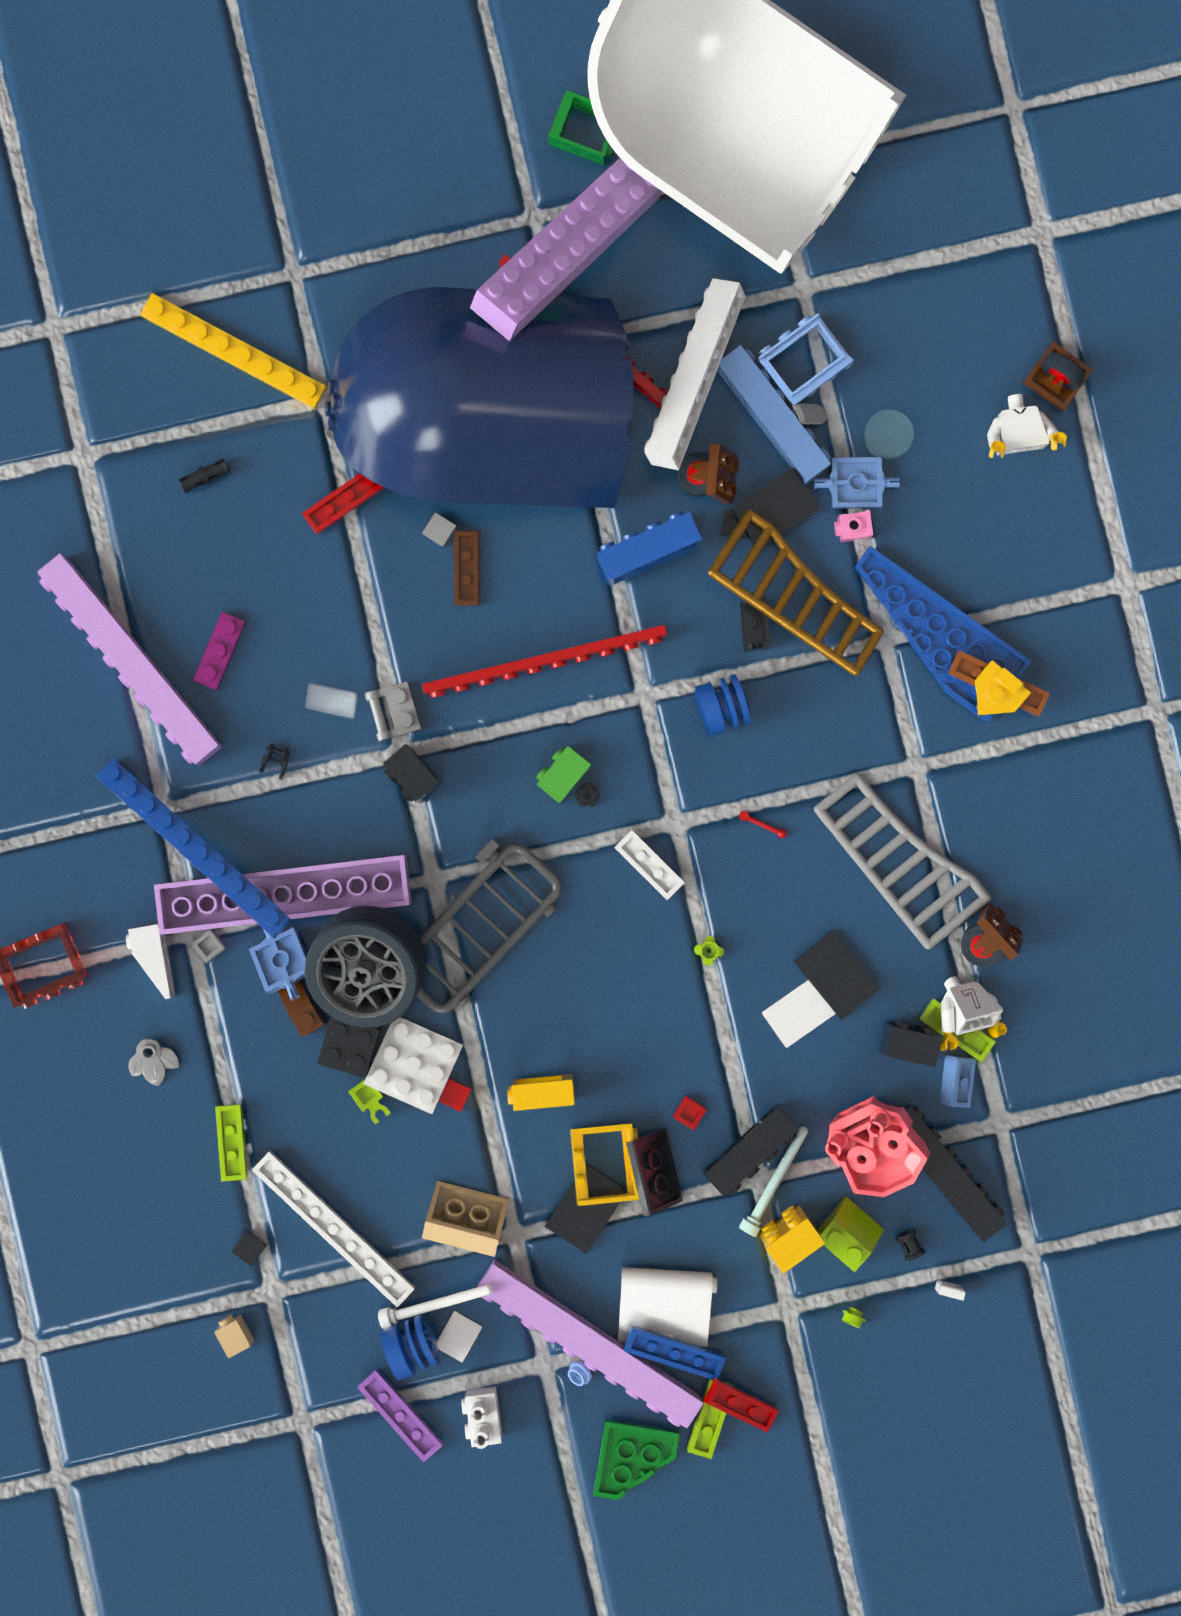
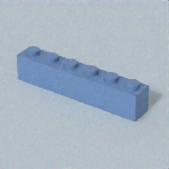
M740 345L721 359L717 372L791 469H795L806 486L829 468L831 457L823 447L819 448L814 440L816 438L813 432L808 427L804 428L802 424H799L794 408L789 409L784 402L786 398L778 388L774 389L769 383L771 379L763 368L759 369L754 363L756 359L749 349L744 350Z

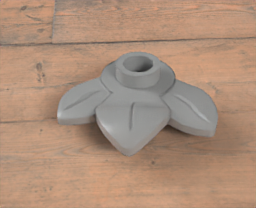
M145 1038L138 1043L136 1054L130 1058L129 1071L132 1076L143 1074L149 1083L159 1086L164 1079L165 1069L179 1068L180 1064L177 1055L172 1049L161 1047L160 1043L155 1039ZM150 1048L152 1049L153 1053L146 1054L144 1052V1049Z

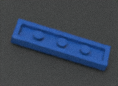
M634 1325L631 1326L623 1347L624 1352L712 1380L719 1378L726 1360L725 1354Z

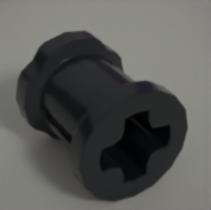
M915 1228L907 1229L895 1236L896 1242H900L906 1261L915 1260L926 1253L915 1236L917 1233Z

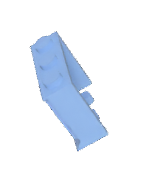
M818 313L813 317L810 315L806 316L798 323L799 327L793 332L790 330L786 331L778 338L780 342L773 347L769 344L758 353L759 357L756 364L760 369L763 368L767 372L775 389L778 388L786 398L785 403L790 409L793 408L791 405H796L805 397H810L821 385L832 381L844 368H850L854 361L828 329ZM813 328H816L838 359L792 392L769 361Z

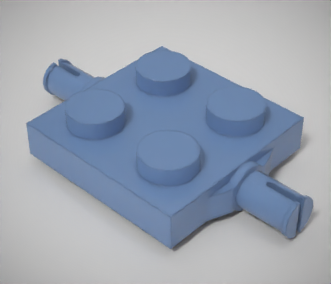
M882 457L832 458L829 478H814V489L829 488L832 509L882 508L884 489L886 487L899 488L900 478H885L882 471Z
M293 927L280 933L274 939L264 930L266 938L260 944L249 949L264 990L270 995L286 988L290 1000H296V998H300V994L295 984L305 978L304 970L307 956L298 932Z

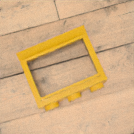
M632 1123L570 1129L577 1205L584 1206L639 1200L626 1142L638 1138L637 1128H633ZM621 1131L628 1194L588 1197L583 1134Z

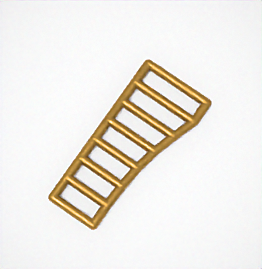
M752 509L745 511L708 570V575L853 676H858L884 634L883 628L861 614L826 586L803 563L775 526ZM752 521L762 528L763 531L733 579H730L720 570ZM771 537L780 550L752 594L740 585ZM787 558L796 568V571L772 608L762 601L761 598ZM804 577L814 589L794 622H792L781 613ZM823 595L833 605L813 636L805 631L802 626L820 596ZM842 611L852 621L833 650L822 641L839 612ZM861 625L870 631L872 635L853 664L842 655Z

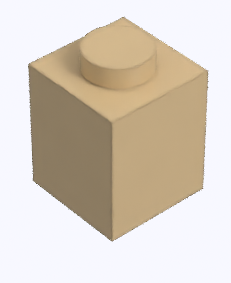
M241 1314L234 1318L232 1315H229L218 1322L220 1326L214 1331L228 1359L251 1347L255 1341Z

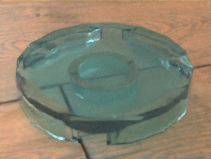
M891 409L879 411L870 418L865 426V445L870 453L876 457H882V459L899 458L907 452L913 442L914 431L912 423L907 416L899 411Z

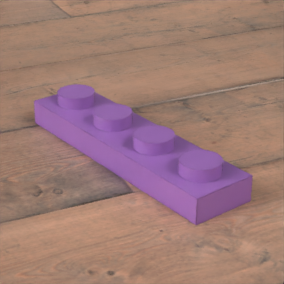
M377 1368L358 1384L357 1388L423 1463L442 1447L443 1442Z

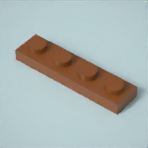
M959 650L947 674L975 687V679L988 664ZM1019 679L1023 686L1031 692L1019 708L1037 717L1040 716L1050 693Z

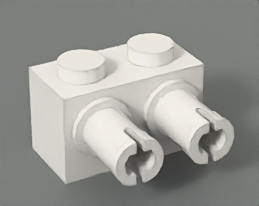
M496 1386L467 1390L465 1399H461L463 1414L468 1416V1423L465 1424L466 1439H471V1447L483 1449L488 1445L502 1443L503 1435Z

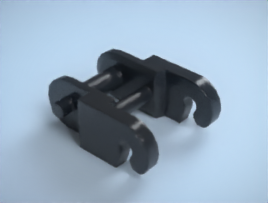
M271 743L270 747L267 746V755H263L259 773L263 774L267 762H274L282 766L279 779L283 780L288 766L286 757H289L290 753H288V748L280 750L274 748V744ZM272 753L282 755L281 761L271 758Z

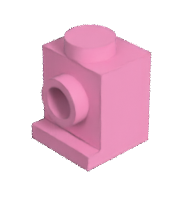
M870 510L838 516L837 521L834 522L836 537L840 536V542L870 539L873 536ZM850 522H856L858 528L856 530L851 529L849 526Z

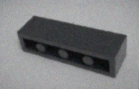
M775 1104L703 1170V1174L723 1197L728 1194L732 1196L741 1188L740 1183L746 1177L750 1179L760 1170L758 1166L765 1160L767 1162L771 1161L778 1154L777 1149L783 1143L788 1145L796 1138L795 1132L798 1131V1128Z

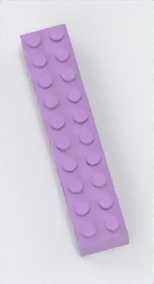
M619 158L476 291L470 308L507 340H512L659 199L662 191L637 174Z
M407 855L242 874L291 919L337 914L342 910L355 906L389 908L412 904ZM208 878L154 885L160 935L256 923Z

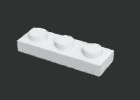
M632 830L614 847L666 900L685 883Z

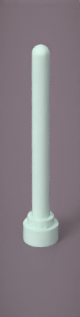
M802 1126L798 1129L796 1138L790 1143L751 1216L748 1215L746 1219L743 1218L739 1225L741 1230L753 1237H757L761 1229L759 1227L761 1224L760 1219L808 1133L806 1127Z

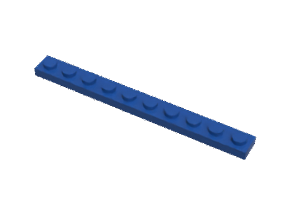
M114 758L96 775L104 785L274 939L292 921L288 915Z

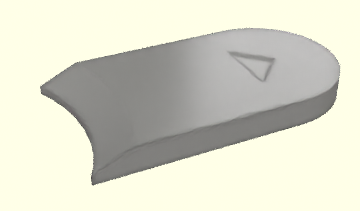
M797 403L796 405H791L798 415L799 424H823L827 419L826 412L817 404Z

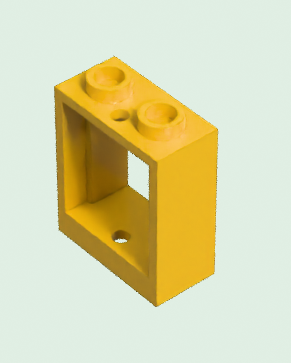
M573 1074L515 1079L507 1089L508 1104H513L514 1111L575 1105Z

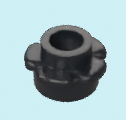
M583 784L582 787H578L575 793L577 803L582 807H594L597 804V799L600 798L599 790L594 788L593 784ZM586 793L590 794L589 798L585 797Z

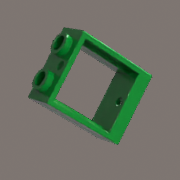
M566 90L548 135L549 145L604 166L606 159H611L614 153L607 139H605L601 152L562 137L573 108L595 116L589 98Z

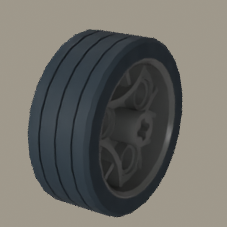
M355 906L337 913L322 927L308 951L304 972L306 984L313 999L328 1015L346 1025L359 1028H378L393 1023L409 1010L426 977L428 962L426 949L421 937L412 925L400 915L385 908ZM376 942L381 943V944L384 945L386 948H384V947L378 945ZM349 943L355 944L358 949L351 947ZM332 961H340L342 968L333 967ZM387 966L394 968L395 971H390ZM384 988L386 994L380 995L376 989Z

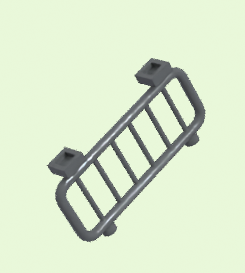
M492 838L475 856L482 864L486 860L489 864L420 936L424 946L432 939L471 975L468 981L457 990L428 963L427 969L454 993L448 1002L440 1004L421 987L417 997L432 1011L444 1014L452 1011L458 1005L463 1008L472 998L469 993L543 914L548 918L556 910L557 906L554 903L561 895V881L550 868L524 845L510 844L499 852L497 850L499 844ZM514 853L520 854L551 883L552 891L544 900L504 864L510 855ZM499 867L506 871L540 903L527 918L487 882ZM482 885L522 921L510 936L470 900ZM465 903L505 939L493 954L453 918ZM448 921L488 957L476 972L435 936Z

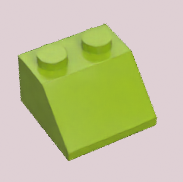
M845 1196L818 1227L817 1231L825 1242L824 1246L852 1271L856 1272L872 1253L884 1229Z

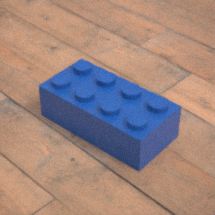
M683 511L671 515L668 522L663 524L660 521L652 523L646 527L647 530L643 533L638 534L635 531L623 537L624 540L620 543L615 544L612 541L601 546V550L597 552V560L608 585L612 586L699 548L702 538L691 513L684 514Z

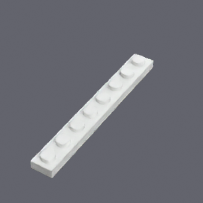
M271 1150L252 1169L258 1177L396 1307L415 1289L412 1283Z

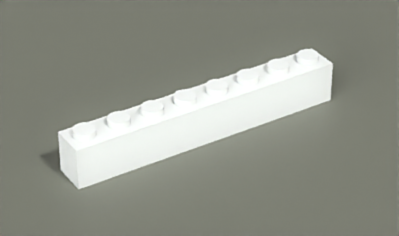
M712 278L709 288H706L704 292V301L701 309H698L696 313V322L693 329L688 333L685 350L679 356L677 371L671 377L668 394L662 400L661 412L659 417L655 419L652 435L645 444L644 451L651 465L679 470L746 297L739 282Z

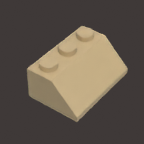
M437 1181L422 1238L495 1257L509 1199Z

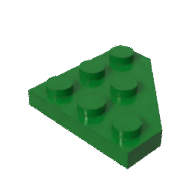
M605 1419L593 1496L619 1500L637 1484L640 1485L654 1475L662 1466L668 1465L675 1460L680 1435L679 1431Z

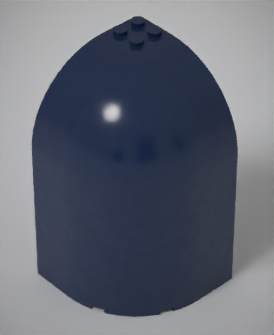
M451 287L420 288L393 296L375 306L361 317L345 337L336 357L333 378L328 380L330 400L325 402V416L329 417L328 429L333 432L339 452L364 477L397 493L437 502L615 508L631 440V435H626L628 420H633L634 388L632 360L626 359L625 352L629 348L627 335L610 298L558 295L509 341L470 308L478 289Z

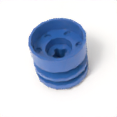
M736 674L728 676L729 688L724 678L719 679L720 691L717 692L711 682L694 687L698 707L709 736L725 732L726 719L730 720L734 728L739 727L737 716H740L743 725L751 723L749 701L745 689L740 684Z
M421 1314L414 1317V1324L410 1319L405 1320L406 1333L397 1324L380 1332L385 1357L398 1381L416 1374L415 1362L423 1371L428 1370V1362L432 1367L440 1365L436 1337Z

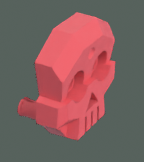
M875 1095L836 1115L830 1123L829 1138L825 1146L826 1153L831 1157L835 1165L842 1166L854 1194L886 1197L914 1184L930 1155L924 1140L911 1127L913 1121L904 1107L886 1105L878 1101ZM890 1140H895L898 1145H893ZM859 1155L865 1156L867 1160H862Z

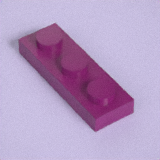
M221 613L193 681L218 691L246 625L245 621L226 613Z

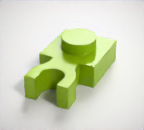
M363 1080L348 1091V1093L362 1112L369 1109L371 1119L376 1125L379 1123V1120L375 1117L377 1111H384L386 1116H389L391 1113L387 1107L378 1102L383 1098L381 1093L364 1085L365 1080Z

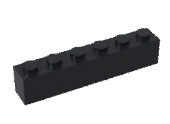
M906 1104L904 1109L913 1121L911 1127L924 1140L930 1151V1155L922 1169L983 1242H986L1007 1224L1002 1218L1005 1213L997 1203L991 1205L987 1200L989 1193L980 1183L977 1186L970 1178L974 1175L965 1164L959 1166L955 1161L957 1154L949 1145L944 1147L939 1139L942 1136L934 1126L931 1125L928 1128L923 1122V1119L926 1117L917 1106L912 1108L909 1104Z

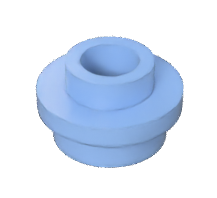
M574 1361L570 1365L568 1377L572 1383L582 1386L591 1381V1371L583 1362Z

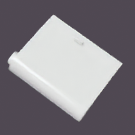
M622 1267L618 1341L625 1342L631 1326L634 1325L697 1346L707 1347L712 1293L717 1292V1278L712 1277V1272Z

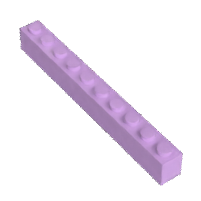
M59 553L37 572L42 578L39 580L40 584L48 592L53 591L58 597L55 599L58 606L63 611L68 610L72 614L71 621L80 631L82 629L86 631L89 635L86 638L87 641L95 649L100 648L105 654L102 657L105 663L111 669L115 667L119 671L120 675L118 678L127 688L129 686L133 688L136 692L134 695L135 699L141 706L147 705L152 711L149 714L152 720L158 726L162 724L168 732L165 735L174 745L177 743L184 750L181 754L189 764L194 762L196 765H201L223 747L66 556Z
M494 1259L479 1282L478 1287L487 1284L493 1287V1292L490 1295L483 1296V1299L488 1302L495 1301L501 1305L500 1309L509 1316L516 1315L522 1319L521 1323L530 1330L536 1328L543 1333L542 1337L552 1344L557 1342L563 1346V1351L573 1358L578 1356L584 1360V1365L590 1370L596 1372L598 1369L605 1374L604 1377L613 1385L619 1383L626 1388V1393L635 1399L640 1397L646 1401L647 1407L656 1413H659V1411L663 1412L668 1416L667 1419L675 1426L680 1427L682 1425L688 1428L702 1407L703 1398L701 1395L645 1358L624 1352V1344Z

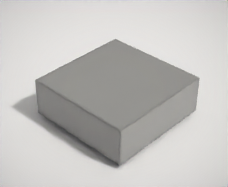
M434 513L422 534L444 548L457 526L439 514Z
M209 929L191 943L205 963L210 962L227 948L213 929Z

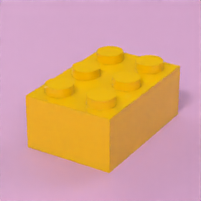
M800 1205L797 1207L790 1206L781 1214L783 1217L776 1222L773 1220L769 1221L761 1228L762 1232L759 1233L765 1249L783 1274L825 1244Z

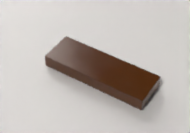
M454 531L455 606H480L479 531Z

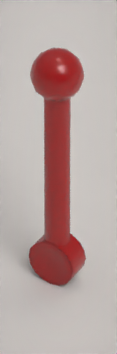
M746 811L739 813V819L742 821L748 820L776 833L779 838L787 836L785 829H777L749 816Z

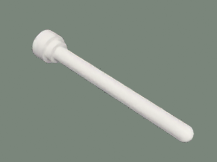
M487 1284L399 1310L392 1309L391 1307L384 1308L378 1311L379 1323L383 1329L399 1323L401 1319L490 1295L493 1292V1287Z

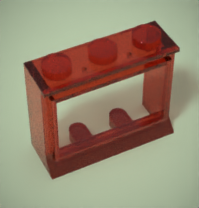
M67 922L0 949V977L13 1008L22 1005L23 1009L37 1004L36 999L45 995L47 1000L61 994L59 991L61 988L68 986L69 990L84 985L82 980L89 977L70 935ZM60 937L75 973L22 994L8 958Z

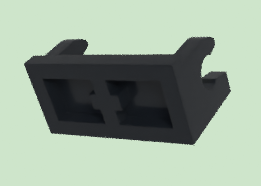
M762 597L761 600L767 604V597ZM743 600V602H740L744 652L769 650L770 633L768 617Z

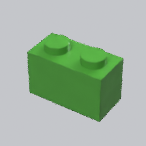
M569 746L565 750L561 747L552 757L555 761L549 769L545 766L536 777L539 780L536 785L559 804L591 767L590 763Z

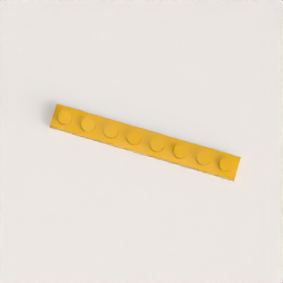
M153 293L140 314L148 321L315 410L327 389L320 382Z

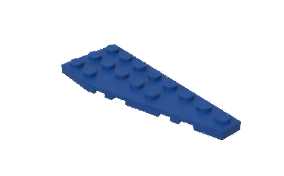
M869 546L855 565L857 572L945 693L978 716L975 687L947 674L959 650L987 664L993 660L1001 668L1007 669L1019 679L1032 662L873 547ZM994 714L979 715L978 717L987 723Z

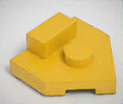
M992 660L975 679L978 716L1015 712L1031 692L1007 669L1001 668Z

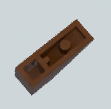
M301 979L295 984L300 998L291 1001L286 988L280 989L277 992L291 1020L303 1038L328 1021Z

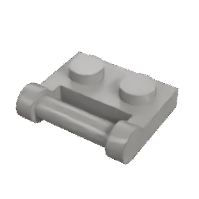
M407 681L365 693L366 701L370 703L378 734H376L378 742L422 730ZM385 696L395 727L392 730L387 729L379 698Z

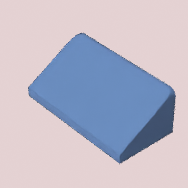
M954 1055L945 1056L940 1104L950 1107L970 1108L976 1058Z

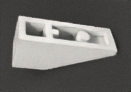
M158 924L128 929L129 934L126 935V943L128 949L132 950L135 959L165 999L176 997L165 934H159Z

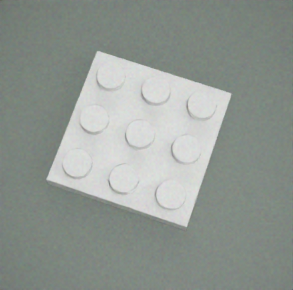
M399 1018L390 1024L363 1084L433 1114L463 1045L408 1020Z

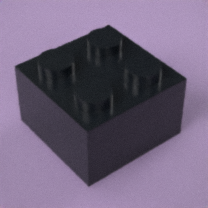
M407 744L402 746L383 763L386 767L384 773L392 782H399L403 788L400 789V792L408 801L420 803L442 785L423 760Z
M330 1017L317 1064L366 1078L372 1065L382 1027L359 1028L346 1025Z
M894 1019L892 1024L885 1022L879 1052L887 1057L936 1068L942 1038L936 1035L935 1030L917 1025V1029L911 1028L912 1025L907 1022Z

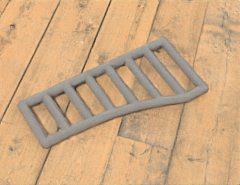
M854 774L814 807L816 815L925 949H932L990 902L991 895L975 875L931 848L914 834L888 808L860 774ZM857 786L866 797L835 822L826 810ZM873 805L882 816L850 841L842 829ZM890 823L900 834L866 860L858 851V848ZM907 840L918 849L916 853L884 879H881L873 869ZM928 856L939 864L937 868L897 899L889 889L893 883ZM950 871L962 878L915 918L906 910L905 906L946 872ZM971 886L979 898L931 937H928L920 926L967 887Z

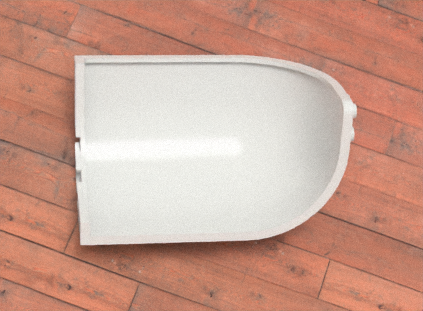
M610 0L608 7L599 16L598 22L600 25L591 46L588 62V88L592 108L598 125L617 155L641 177L780 274L808 245L816 234L814 233L815 230L825 223L856 178L852 175L853 172L857 173L862 164L866 163L906 97V94L770 0Z

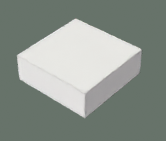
M937 1280L935 1290L938 1294L964 1301L966 1292L960 1285L942 1280Z

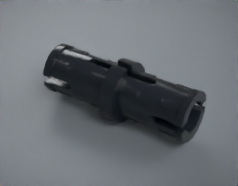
M221 458L205 467H198L197 471L178 480L184 492L188 493L204 484H211V481L230 473V470L224 458Z

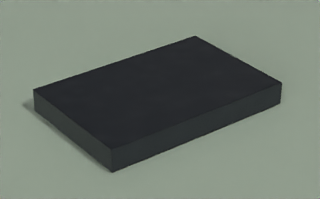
M792 468L733 507L731 511L735 514L737 520L740 521L745 511L752 509L771 522L778 532L783 535L819 511L820 507L795 469ZM751 521L745 531L754 544L763 529ZM771 537L769 538L765 546L773 542V539Z
M832 930L793 961L840 1020L880 989Z
M666 1128L658 1129L626 1142L643 1216H651L683 1202Z
M585 1163L588 1197L627 1193V1189L588 1163ZM574 1180L546 1222L545 1227L587 1254L620 1202L579 1206L577 1205Z

